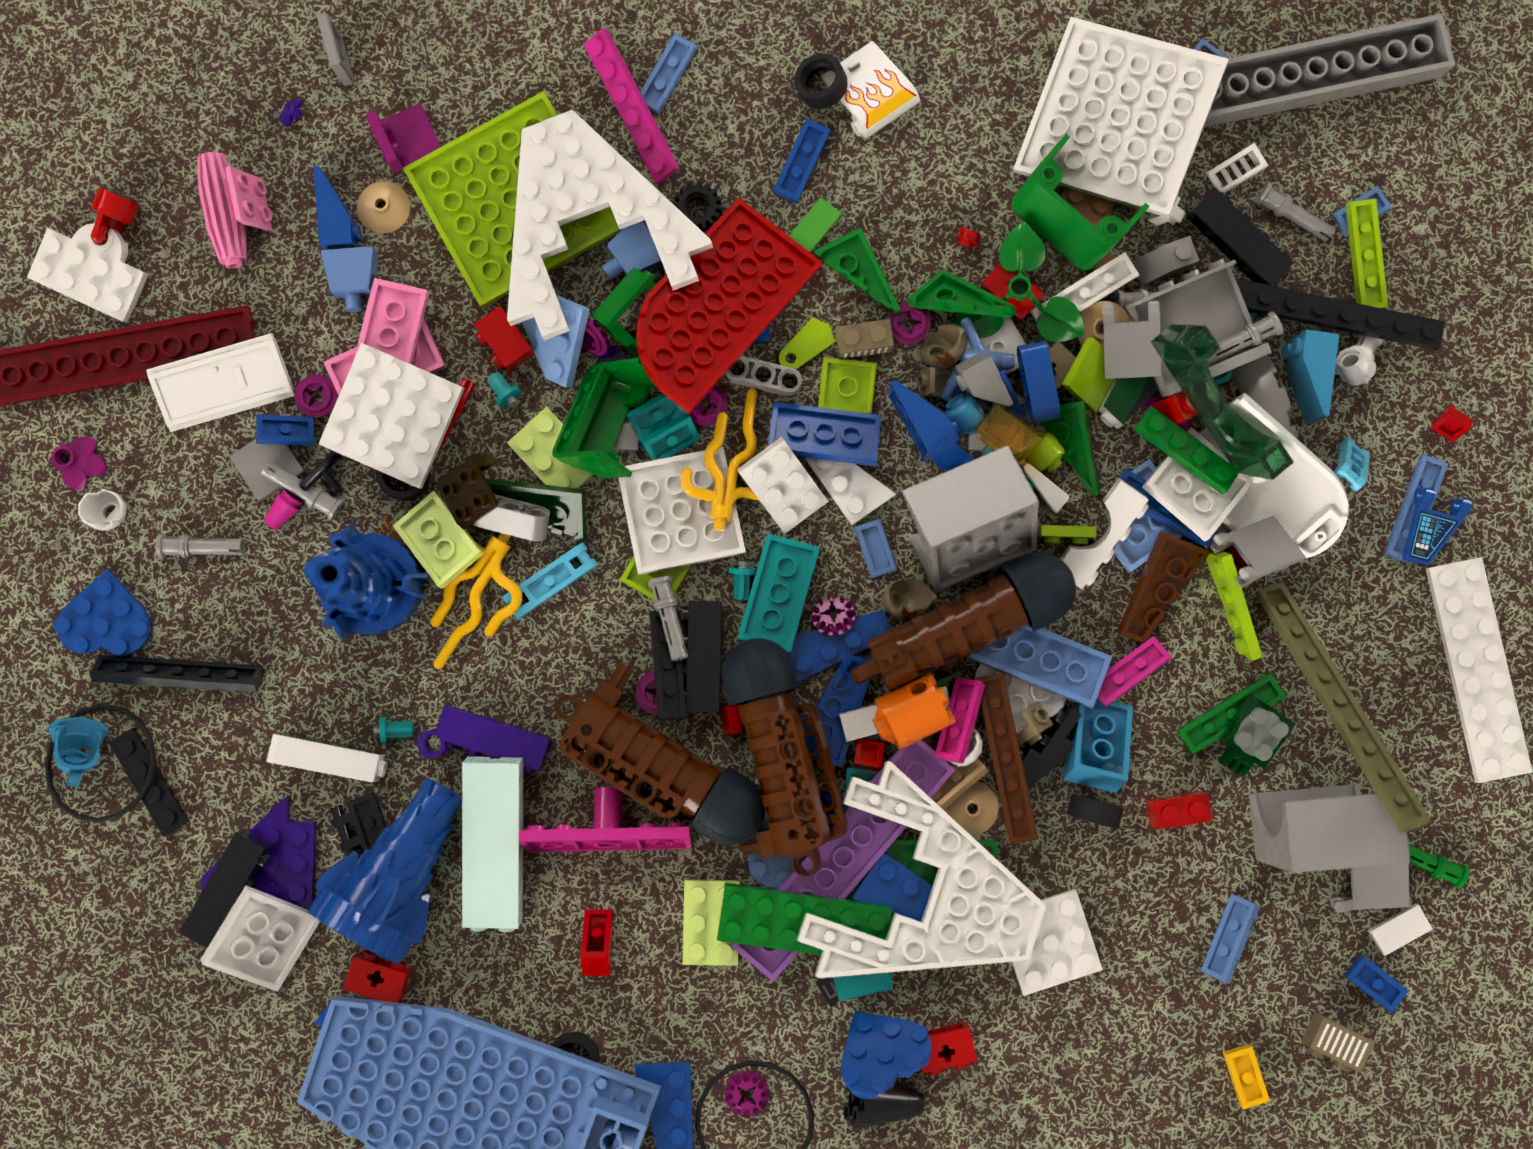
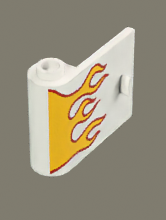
M873 41L840 63L847 75L848 82L845 95L840 101L852 114L853 122L851 126L859 137L863 135L867 139L920 102L918 92L913 84ZM829 70L821 78L829 88L834 82L836 75L834 71Z

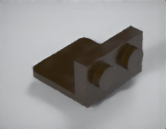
M478 452L466 457L464 463L450 469L445 477L435 483L456 524L462 529H467L498 507V501L483 472L497 463L492 453L480 455Z

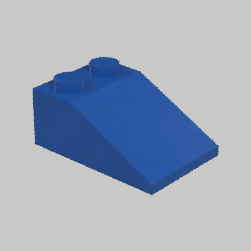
M894 380L890 383L887 394L925 462L931 460L928 456L946 436L950 437L956 444L960 441L958 435L961 434V431L954 420L950 421L945 413L898 381Z

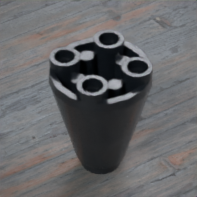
M895 1082L892 1089L889 1087L884 1093L878 1094L876 1099L857 1097L846 1086V1090L849 1091L848 1103L844 1105V1119L850 1121L851 1125L857 1129L914 1118L916 1115H922L924 1111L925 1101L923 1093L917 1092L915 1088L899 1082Z

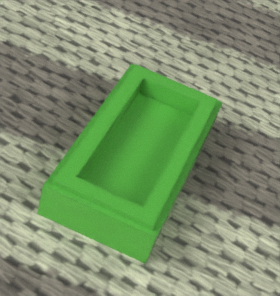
M820 197L789 237L811 253L838 221L842 213Z

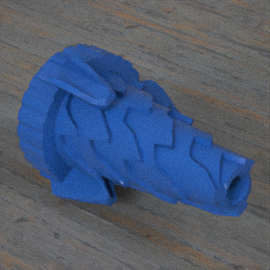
M355 524L345 527L342 533H332L328 537L329 542L333 545L332 549L323 555L314 556L305 565V576L317 590L322 608L327 612L321 624L326 630L333 626L337 636L342 640H346L350 633L381 635L388 631H394L400 625L409 621V618L417 611V606L421 603L422 599L427 600L428 595L423 594V584L427 579H430L429 574L421 571V565L418 559H415L412 551L406 548L400 541L386 535L358 533ZM334 569H337L338 576L333 574Z
M426 778L407 809L401 815H398L389 828L385 827L370 851L365 849L362 855L356 851L351 852L316 882L318 895L308 909V912L320 922L365 949L400 964L410 946L419 943L423 937L431 895L424 890L433 876L430 872L441 855L442 844L454 826L451 821L462 804V797L445 786Z

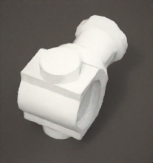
M1358 335L1359 340L1356 345L1342 350L1336 358L1335 375H1339L1342 382H1347L1352 386H1358L1363 383L1368 384L1376 371L1373 353L1376 347L1382 344L1383 339Z

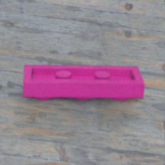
M1154 636L1107 670L1097 699L1106 708L1171 660V655Z
M956 677L948 705L956 723L942 729L935 752L936 758L964 764L985 687L982 681Z

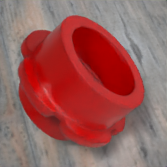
M961 227L959 234H955L959 238L957 243L971 250L974 245H980L978 241L981 235L972 230Z

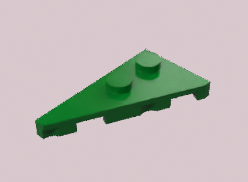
M861 227L814 250L820 260L894 315L901 313V309Z
M944 269L908 297V305L911 308L1011 318L1015 315L1014 305Z
M1081 400L1059 404L1060 418L1040 423L1047 431L1046 433H1052L1065 450L1063 458L1069 466H1073L1082 478L1081 482L1086 489L1090 490L1093 496L1099 495L1101 491L1085 402Z

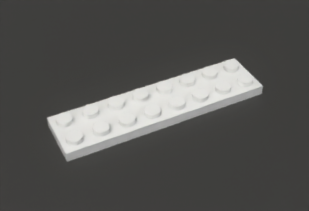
M1482 557L1426 568L1475 783L1532 773Z

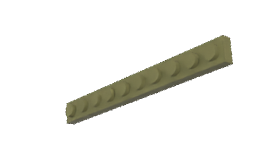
M1281 582L1259 589L1256 594L1258 600L1400 834L1427 825L1431 820L1285 584Z

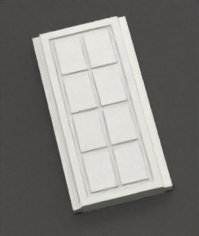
M273 333L146 370L149 382L170 432L294 396V388Z

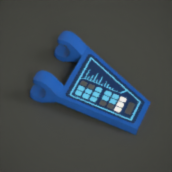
M1417 488L1414 493L1415 509L1402 559L1429 565L1470 512L1472 501L1466 498H1454L1451 501L1452 515L1428 509L1435 499V490Z

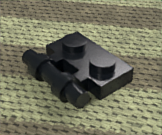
M375 792L346 802L349 810L348 814L344 815L341 805L330 808L333 816L331 822L333 828L336 827L342 842L339 845L342 851L345 850L346 856L353 851L357 852L355 846L360 844L363 852L365 849L370 851L380 833L387 827ZM353 821L358 837L352 838L348 822Z

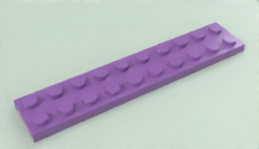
M922 740L901 750L897 749L888 760L930 798L933 797L956 770L945 760L936 758L935 751ZM884 765L869 783L878 785ZM848 806L845 810L848 822L846 834L835 840L827 841L826 844L818 847L822 864L820 870L809 877H801L793 870L777 890L845 899L907 826ZM837 823L833 824L830 829H838ZM805 856L801 861L804 869L811 871L813 867L812 861L809 857ZM731 943V946L772 982L799 953Z

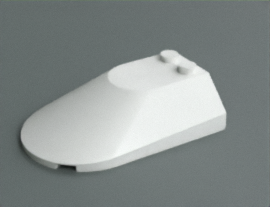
M1246 393L1229 402L1199 432L1202 437L1254 480L1223 521L1232 531L1274 516L1306 558L1325 551L1339 538L1344 530L1348 516V498L1342 482L1325 463Z

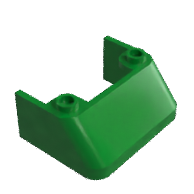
M1065 134L1016 192L1011 201V208L1015 215L1023 222H1027L1031 229L1077 269L1089 271L1098 265L1150 206L1145 203L1127 223L1114 215L1104 217L1096 226L1089 222L1054 191L1061 182L1063 173L1061 167L1053 159L1070 138V136Z
M640 357L597 363L587 370L553 447V457L564 464L602 478L631 477L632 471L620 464L619 456L611 451L629 408L643 405L649 397L650 389L656 387L647 375Z

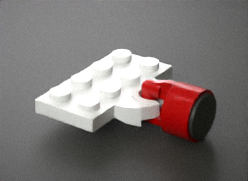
M104 185L99 187L90 207L98 212L95 223L87 224L77 230L73 238L47 228L27 278L127 323L149 275L125 263L128 256V243L121 236L126 224L132 226L140 207L139 201Z

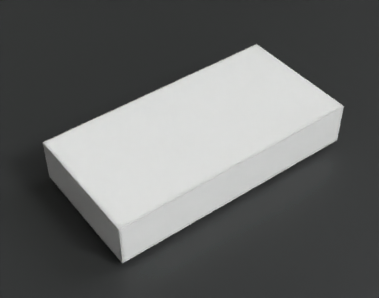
M1414 904L1370 928L1368 931L1381 955L1386 956L1433 929L1420 906Z

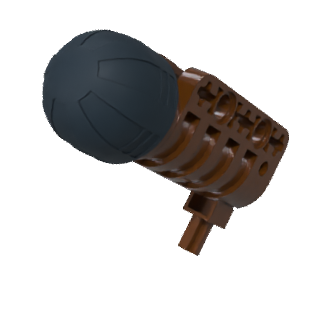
M1043 552L1029 553L1001 566L1003 575L987 582L986 585L973 591L970 590L962 594L961 597L948 603L945 602L924 615L920 614L897 628L893 627L866 640L874 659L851 670V676L857 685L882 673L889 690L893 691L929 672L934 674L967 658L972 653L988 648L1012 636L1015 631L1029 625L1035 632L1054 623L1069 611L1074 602L1076 583L1072 571L1060 558Z
M763 638L749 639L735 646L726 657L722 669V680L729 706L749 701L747 704L738 706L741 722L745 725L748 737L746 741L749 751L752 752L755 764L753 769L756 779L760 783L762 791L760 796L763 807H766L769 828L757 832L755 837L740 843L741 846L738 848L740 852H743V856L760 853L761 858L773 855L790 854L794 871L801 877H809L817 873L822 865L818 847L826 844L827 841L835 840L846 834L848 829L846 814L818 709L810 703L795 706L792 692L780 695L781 692L799 688L791 657L783 647L771 640ZM808 713L809 719L802 720L801 714ZM813 727L814 731L804 733V729ZM809 736L814 737L818 742L816 751H811L807 746ZM817 755L821 757L820 759L811 760V757ZM823 768L824 773L821 775L816 774L815 769ZM827 782L828 784L820 788L818 787L820 783ZM823 791L828 792L832 797L830 806L824 805L821 801ZM834 809V814H829L826 816L825 812H829ZM837 823L838 829H830L829 824ZM803 856L811 859L813 864L811 871L803 868L801 862Z
M620 661L608 682L601 680L594 693L585 703L571 695H563L556 701L555 711L557 715L570 724L560 741L561 752L664 818H675L683 813L694 819L690 827L691 829L696 830L697 833L702 834L705 838L723 845L743 843L751 839L760 829L765 816V807L762 804L760 790L750 779L740 774L739 771L732 769L731 766H728L722 774V771L619 707V704L626 695L621 690L634 671ZM566 700H572L576 705L575 712L566 716L561 711V705ZM576 741L580 747L589 750L586 753L577 751L573 746V742ZM602 753L605 762L598 768L595 764V759ZM613 768L625 771L626 776L636 780L634 783L621 780L622 777L619 774L610 771ZM648 782L652 786V794L645 798L641 793V788ZM660 797L664 800L674 799L673 805L676 808L675 810L666 811L668 806L662 801L658 802L657 800Z

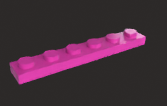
M601 28L584 46L655 183H662L677 172L680 167L608 29Z

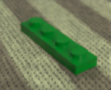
M1152 406L1145 411L1134 428L1135 432L1221 495L1228 492L1240 473L1237 468Z
M1272 673L1266 674L1177 729L1176 732L1189 753L1195 754L1219 739L1250 694L1270 707L1286 698Z

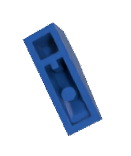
M314 166L319 246L323 250L358 247V241L362 240L360 226L356 225L326 173L320 166Z

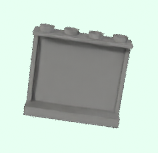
M1224 259L1207 265L1209 271L1200 274L1198 269L1182 276L1183 282L1176 285L1173 280L1157 286L1159 292L1149 295L1148 290L1132 297L1133 303L1125 306L1132 322L1149 321L1148 303L1150 301H1160L1162 376H1156L1154 379L1162 397L1171 396L1272 353L1267 342L1259 346L1249 345L1206 368L1201 366L1197 358L1196 352H1200L1244 330V326L1247 323H1253L1230 267L1236 264L1235 260L1225 263Z

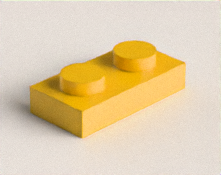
M1247 1044L1223 1052L1240 1107L1244 1110L1269 1102L1270 1099L1253 1047Z

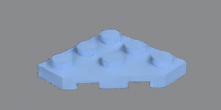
M557 295L570 331L544 341L535 317L522 323L545 378L568 388L573 387L590 309Z
M1148 459L1131 472L1147 481L1156 470V467ZM1144 514L1140 519L1135 518L1129 526L1132 530L1123 542L1119 540L1113 547L1115 550L1114 554L1129 573L1148 560L1160 531L1176 538L1182 536Z

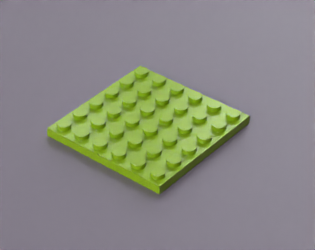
M544 91L403 168L481 308L509 294L522 129L557 116ZM610 207L560 226L568 250L543 259L547 272L617 235L622 230H619Z

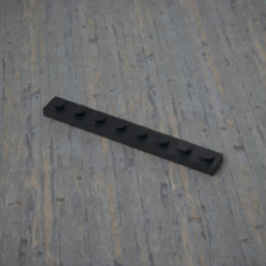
M1235 278L1248 312L1267 315L1273 311L1278 318L1431 350L1441 348L1445 321Z

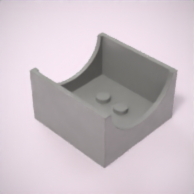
M1008 446L902 491L918 531L916 534L909 535V539L936 593L1035 551L1037 548L1039 501Z
M1360 784L1249 794L1257 861L1290 873L1410 863L1407 832L1400 834L1376 793L1361 795Z

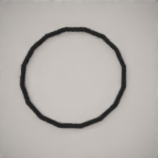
M107 704L80 709L69 718L106 709L122 712L138 724L148 741L151 762L146 783L132 803L118 813L99 818L80 815L62 802L53 787L50 768L54 746L52 739L49 742L44 765L47 787L57 805L75 819L95 823L120 818L138 805L152 783L156 764L153 738L143 721L124 707Z
M747 1060L726 1067L706 1085L697 1103L695 1129L701 1149H707L700 1129L702 1104L712 1085L729 1071L749 1065L770 1067L789 1077L803 1094L809 1114L807 1138L801 1149H807L812 1140L814 1113L807 1091L792 1073L772 1062Z

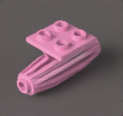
M203 153L197 158L198 192L206 230L219 263L225 264L226 268L229 269L239 268L247 260L246 225L265 231L272 230V213L268 208L266 200L267 189L262 178L229 166L224 153Z

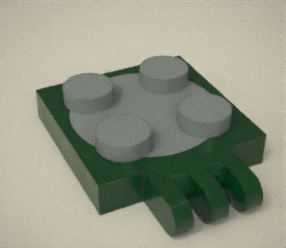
M1250 694L1219 738V740L1228 745V748L1219 760L1220 764L1227 766L1233 772L1236 771V774L1240 777L1245 776L1254 763L1265 769L1296 724Z

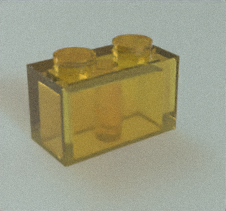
M995 404L976 431L982 436L980 440L992 449L995 446L999 449L1008 446L1019 464H1026L1045 438L1011 411L998 404Z

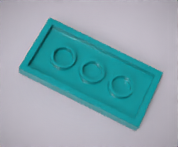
M767 533L738 639L743 641L754 638L768 639L779 644L787 653L791 654L820 547Z

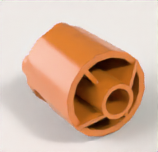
M931 672L874 699L877 711L875 718L872 719L873 724L881 739L896 744L899 750L956 723L950 709H945V704L948 703V700L941 688L935 689L937 684Z

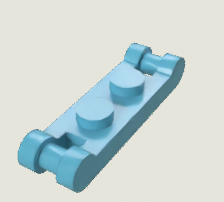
M1347 436L1337 447L1340 453L1338 467L1334 470V473L1339 479L1344 478L1350 483L1349 487L1356 492L1368 480L1370 453L1364 448L1359 449L1355 445V441Z
M583 542L518 585L522 594L525 593L529 599V602L524 605L521 603L520 608L514 614L517 620L523 618L599 565L594 558H590L586 552L588 548ZM575 558H578L582 564L577 569L570 562ZM510 592L502 597L506 604H509L511 601Z

